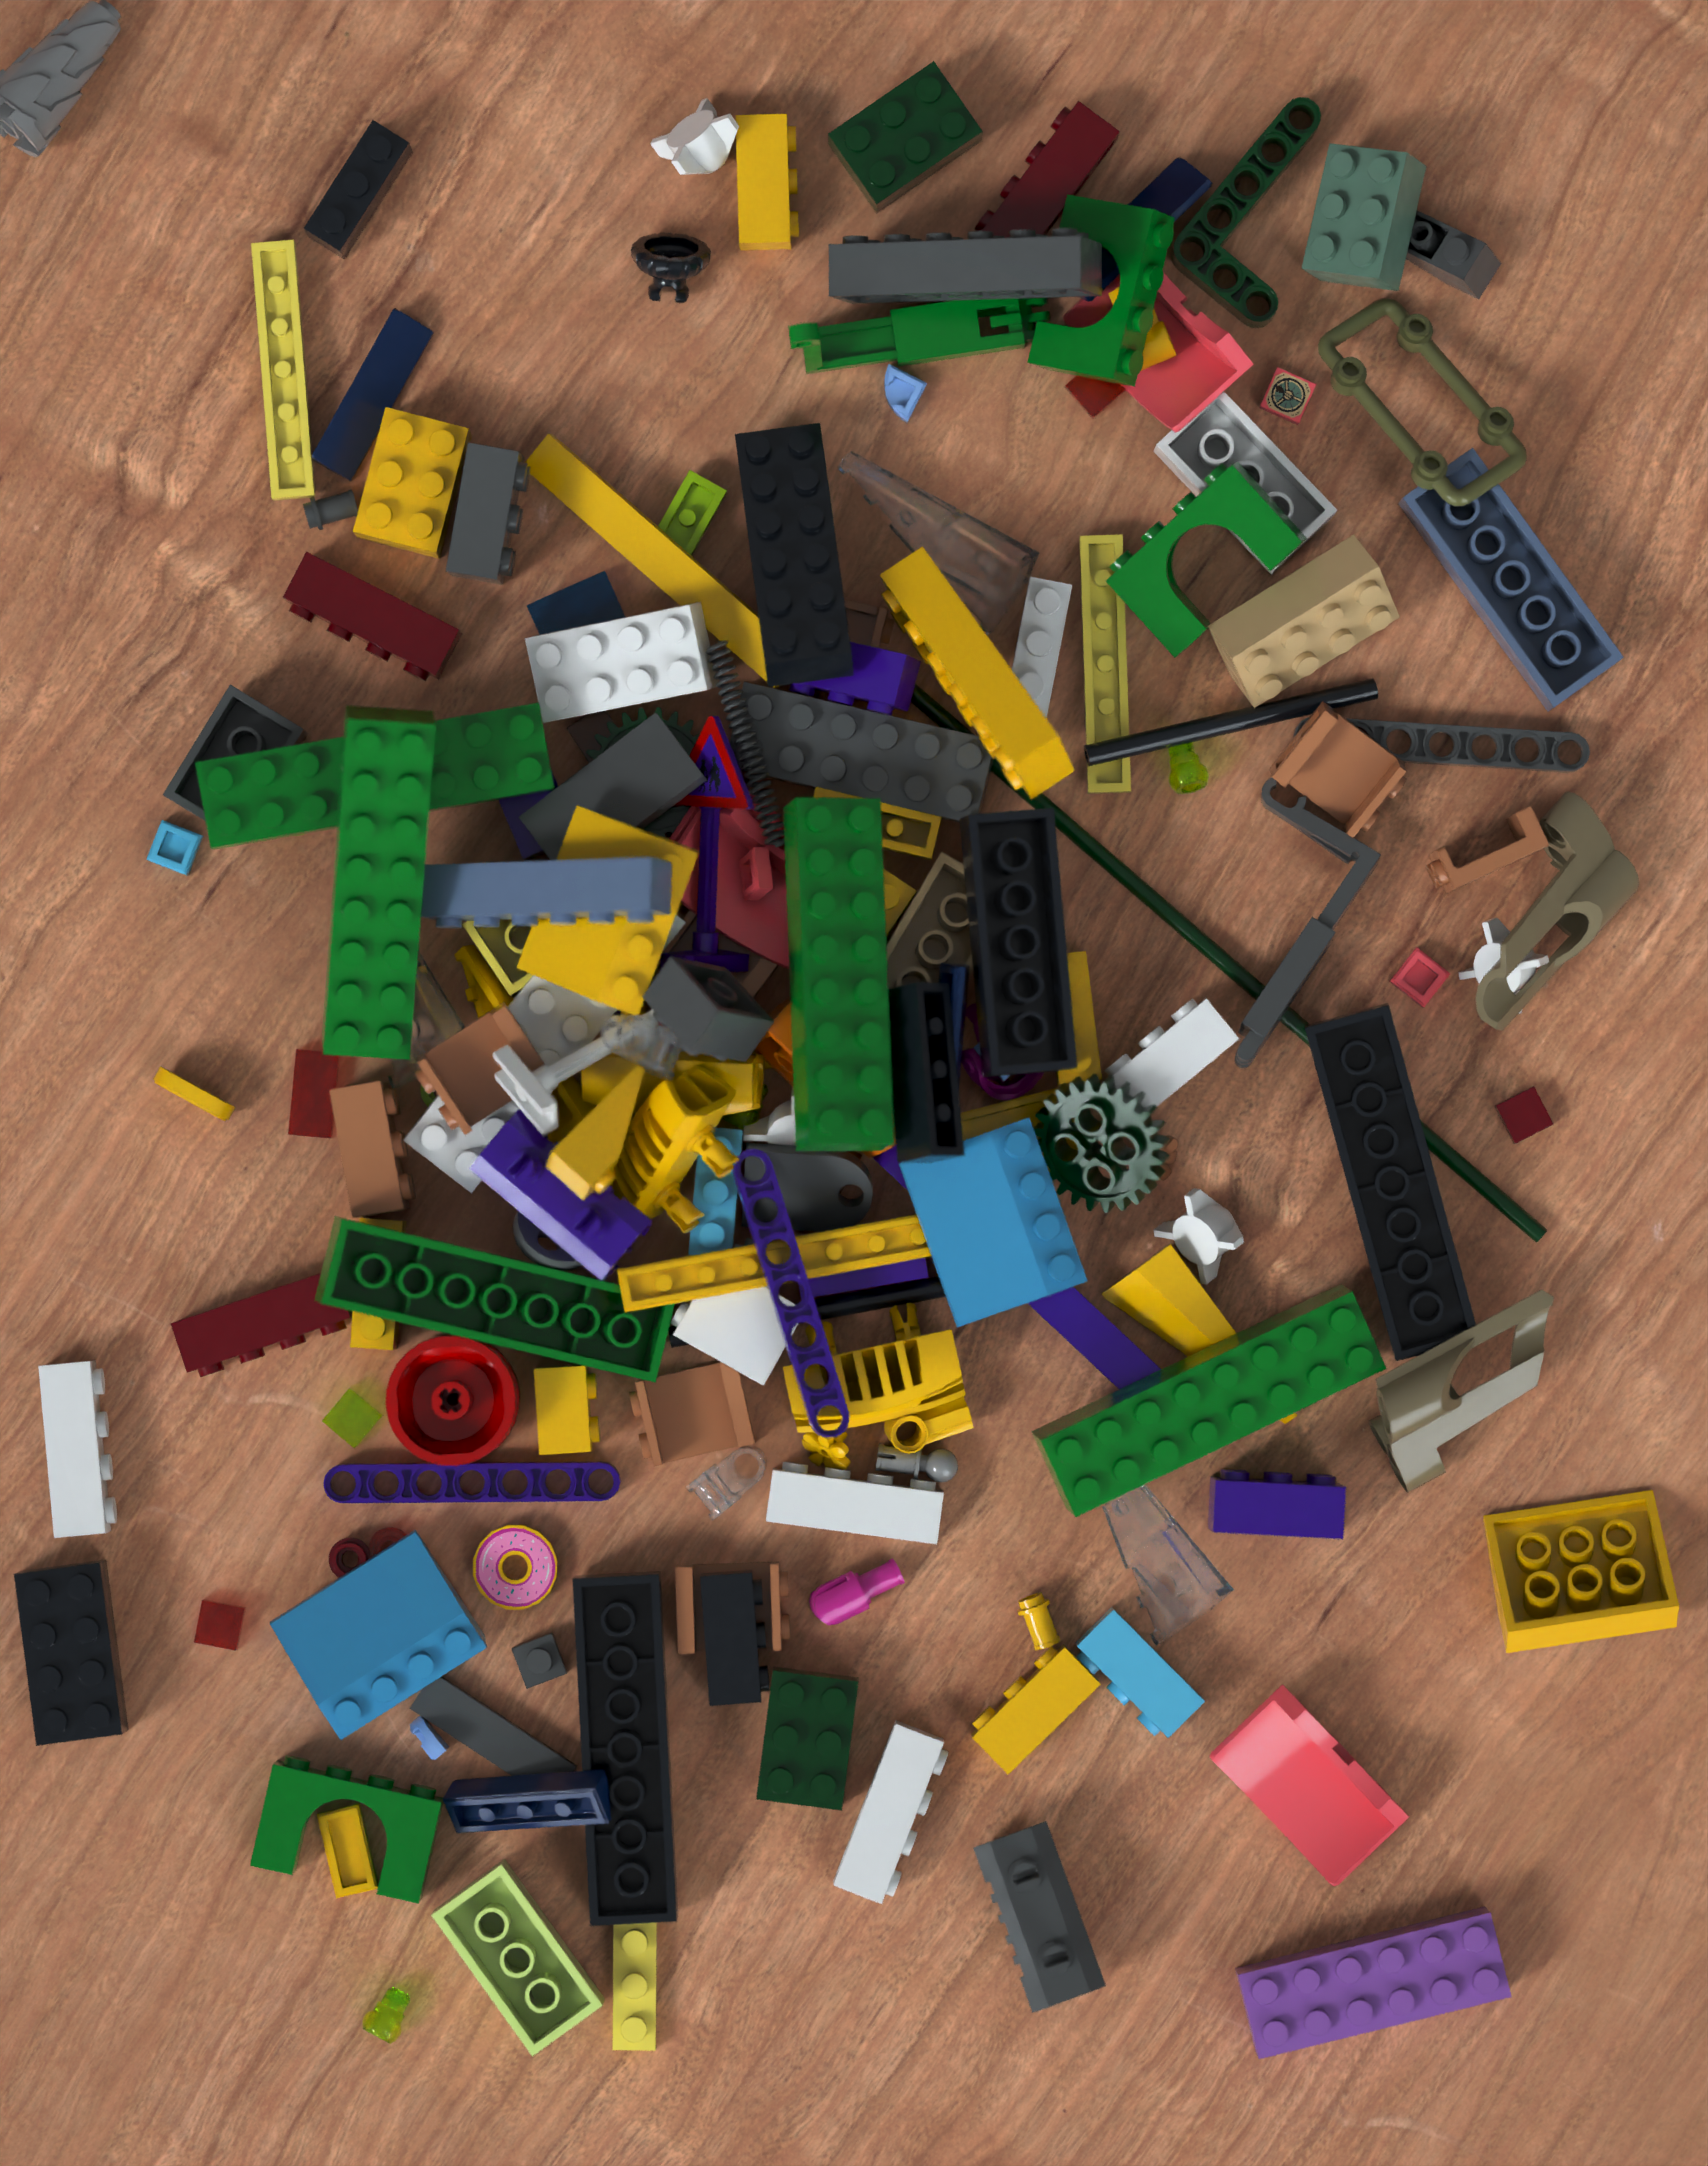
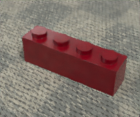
M1080 101L1076 103L1072 110L1065 106L1051 125L1055 133L1046 144L1039 141L1025 160L1030 165L1021 178L1016 175L1012 176L999 195L1005 200L995 213L988 209L974 230L994 232V236H1004L1005 238H1010L1009 231L1035 230L1036 234L1047 235L1063 214L1067 194L1074 196L1078 194L1116 143L1120 131Z
M307 551L283 596L288 603L292 604L289 612L310 623H312L315 616L330 624L327 631L347 642H350L352 636L368 643L365 651L388 662L391 655L406 662L403 670L423 681H426L429 675L437 679L440 678L462 635L459 629Z
M319 1273L170 1324L186 1372L198 1370L199 1376L204 1377L224 1370L222 1361L238 1356L242 1364L266 1356L263 1347L279 1342L281 1349L284 1350L305 1343V1333L320 1329L322 1336L346 1329L345 1320L352 1318L353 1311L321 1304L314 1300L321 1275Z

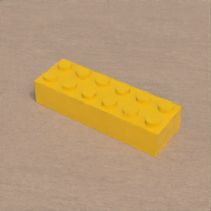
M923 546L881 573L880 577L887 589L881 593V596L891 610V616L901 631L908 633L913 641V647L926 665L930 664L935 672L934 676L948 696L952 695L958 704L959 712L970 727L974 726L980 735L981 743L993 759L997 758L1003 767L1001 769L1014 790L1016 791L1023 787L1032 800L1074 772L1075 770L1059 735Z

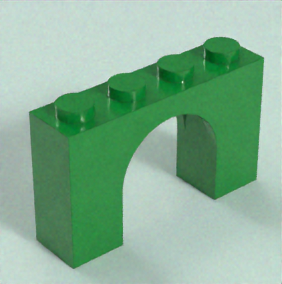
M1067 194L1059 228L1078 229V233H1088V239L1102 244V249L1108 250L1113 255L1120 272L1119 293L1107 315L1088 327L1075 328L1037 321L1027 363L1050 371L1135 387L1137 375L1143 366V350L1147 333L1153 324V308L1157 291L1163 282V266L1167 249L1173 240L1175 218L1150 208Z
M1222 462L1204 479L1209 486L1197 497L1192 492L1188 493L1172 508L1177 515L1166 526L1161 521H1158L1141 537L1145 545L1133 555L1127 550L1109 566L1114 574L1106 582L1174 658L1185 651L1208 630V625L1211 624L1182 592L1174 577V551L1179 540L1187 531L1200 525H1218L1227 528L1239 536L1270 571L1277 567L1307 539L1239 462L1232 464L1229 468Z
M286 1755L284 1762L277 1760L273 1764L250 1866L293 1875L297 1869L305 1829L312 1813L321 1805L333 1800H355L371 1808L381 1819L386 1831L387 1848L377 1895L419 1904L423 1896L444 1803L443 1797L435 1796L437 1789L419 1784H411L410 1790L393 1786L394 1779L369 1774L368 1781L351 1777V1769L335 1765H327L326 1771L309 1768L310 1760Z

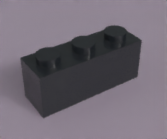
M372 120L305 225L304 230L308 237L345 260L412 155L413 151L409 142Z
M752 1570L701 1573L709 1706L761 1702V1692L769 1691L768 1665L759 1666L758 1649L766 1648L765 1622L756 1623L755 1605H763L762 1579L753 1580Z

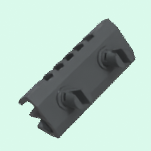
M1045 1821L974 1847L973 1849L985 1882L991 1883L994 1894L990 1895L992 1902H997L1001 1911V1914L998 1915L1000 1924L1005 1923L1009 1935L1005 1936L1007 1943L1013 1944L1016 1953L1013 1956L1014 1963L1021 1966L1023 1976L1020 1979L1032 2013L1105 1987L1106 1984L1047 1822Z

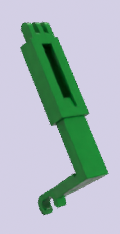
M1048 298L963 300L890 310V316L821 327H818V323H801L788 327L791 349H803L806 374L892 361H897V365L900 367L1021 349L1025 347V342H1032L1035 332L1034 324H1037V321H1051L1049 311L1032 313V307L1048 304ZM990 317L991 329L1008 325L1009 333L981 337L978 318Z

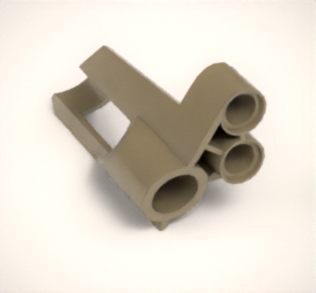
M1565 792L1540 820V826L1549 843V846L1544 848L1545 852L1552 859L1550 864L1556 867L1559 872L1500 945V959L1484 975L1478 985L1476 993L1477 1013L1481 1020L1497 1030L1503 1031L1555 972L1566 961L1583 950L1636 893L1639 887V877L1633 864L1620 851L1615 850L1609 832L1588 803L1572 792ZM1556 924L1569 937L1549 958V963L1543 965L1515 995L1507 983L1508 975Z
M1540 1290L1376 1378V1392L1380 1415L1369 1420V1424L1378 1443L1387 1454L1396 1477L1407 1493L1446 1473L1436 1448L1537 1386L1544 1355L1546 1321L1549 1308L1553 1305V1296ZM1516 1325L1511 1348L1510 1369L1459 1396L1452 1387L1451 1380L1457 1367L1469 1350Z

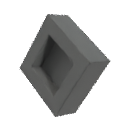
M553 1632L512 1647V1652L527 1689L568 1673Z

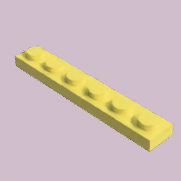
M294 240L251 243L271 499L274 501L316 497L313 459L311 458L312 444L296 244Z
M1123 534L1079 537L1086 745L1129 735L1125 602L1106 582L1114 574L1109 566L1123 554ZM1130 757L1088 766L1087 764L1088 794L1131 792Z

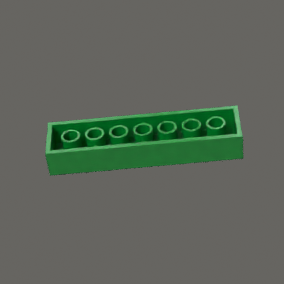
M539 703L435 720L429 812L554 790ZM343 737L195 762L210 848L216 850L337 828Z
M346 705L322 1028L323 1055L410 1060L436 727L433 711Z
M796 797L783 807L796 1151H881L894 1144L881 798Z
M337 1216L334 1218L314 1299L325 1305L651 1382H656L675 1305L671 1304L625 1313L620 1285L617 1283L600 1281L599 1279L539 1266L534 1263Z
M1339 1284L1031 1432L1066 1509L1076 1518L1387 1368L1353 1291Z

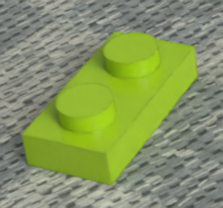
M689 470L658 527L692 556L724 500L727 490Z

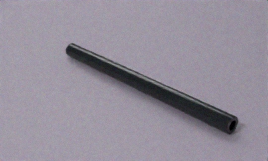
M1374 678L1260 704L1255 708L1251 706L1084 745L1085 759L1088 766H1093L1313 714L1322 701L1333 709L1378 699V689Z
M939 1277L815 1299V1304L820 1320L946 1296ZM669 1327L668 1333L671 1348L690 1345L673 1335L677 1327Z

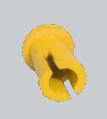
M1042 1592L1020 1599L1018 1601L1020 1609L1017 1612L1019 1616H1024L1035 1650H1042L1059 1643L1060 1637L1057 1635L1047 1608L1050 1604L1049 1599H1044Z

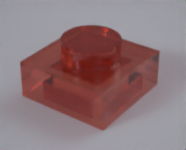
M203 1599L194 1643L234 1651L238 1650L246 1607Z

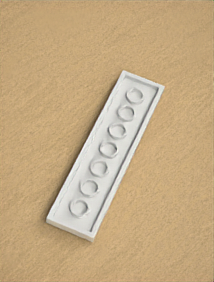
M677 915L674 918L662 952L686 923ZM535 975L529 979L508 1005L509 1010L533 1047L548 1066L591 1043L617 1010ZM437 1095L403 1138V1141L472 1193L482 1179L469 1168L504 1124L520 1108L512 1100L473 1125L472 1131L464 1135L460 1127L451 1130L438 1109L444 1103L439 1095Z

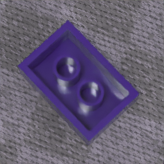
M1221 1469L1220 1477L1210 1476L1208 1528L1216 1533L1343 1539L1346 1487L1336 1483V1477L1329 1474L1308 1473L1306 1481H1292L1293 1475L1288 1472L1264 1471L1263 1479L1249 1478V1472H1246V1470Z

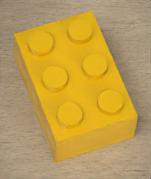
M385 407L353 529L356 537L440 559L464 468L468 442H471L472 438L469 428Z

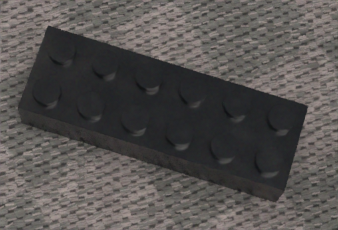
M820 423L735 434L768 687L854 676Z
M1054 808L968 814L960 818L959 821L983 1077L1075 1069L1077 1068Z

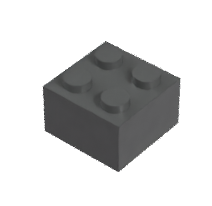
M670 956L643 995V999L654 1010L652 1013L653 1017L662 1025L670 1028L678 1037L676 1040L677 1044L684 1051L694 1056L700 1053L711 1055L722 1061L733 1059L746 1062L774 1023L772 1018L726 967Z

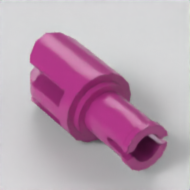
M892 1558L888 1560L889 1562L860 1576L858 1573L849 1571L820 1585L810 1594V1610L823 1623L836 1625L870 1609L871 1598L905 1582L896 1562Z

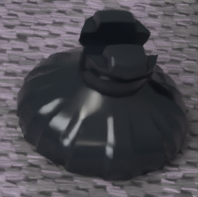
M655 233L640 237L634 242L631 248V256L641 271L653 277V283L648 289V295L651 300L660 301L662 288L664 286H672L676 291L675 303H684L689 297L686 279L696 276L707 267L710 262L711 250L705 242L692 236L689 237L686 234Z

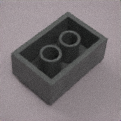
M468 442L446 571L450 575L503 585L504 576L512 577L516 551H513V548H509L512 533H520L523 518V509H520V506L517 505L519 491L527 492L531 470L528 463H524L525 458L519 451Z
M229 685L163 795L205 820L195 762L303 744L309 733L244 692Z

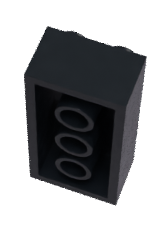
M98 1560L24 1570L15 1573L14 1579L36 1746L121 1735L128 1731L107 1561Z

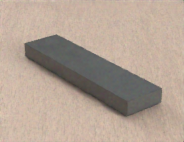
M442 1676L422 1688L410 1707L411 1710L511 1776L573 1772L578 1766Z

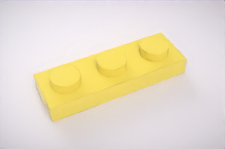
M657 1923L613 1925L612 2050L656 2051Z

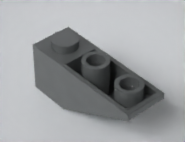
M1418 210L1416 211L1406 260L1442 282L1476 299H1480L1500 267L1501 262L1486 243Z

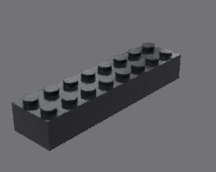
M1388 1003L1308 1024L1304 1027L1396 1361L1421 1355L1475 1326L1476 1323Z
M661 1571L574 1576L572 1581L582 1771L601 1769L605 1771L611 1814L609 1823L585 1825L590 1926L677 1922L678 1897Z

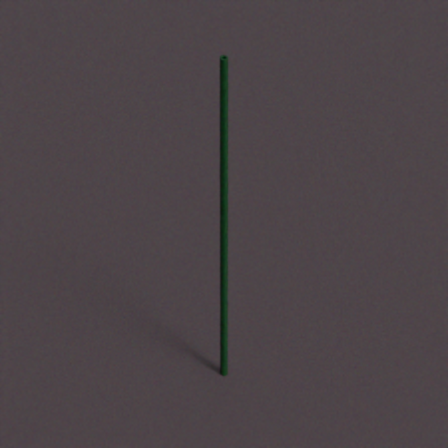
M915 683L911 703L941 728L975 735ZM994 758L991 769L992 773L1034 809L1054 808L1055 826L1059 831L1251 997L1257 1000L1265 988L1263 983L1043 793L1031 800L1023 787L1015 791L1001 769L1003 767L997 758ZM1289 1007L1280 1022L1310 1047L1304 1027L1309 1023ZM1421 1121L1428 1150L1536 1243L1544 1236L1547 1229Z

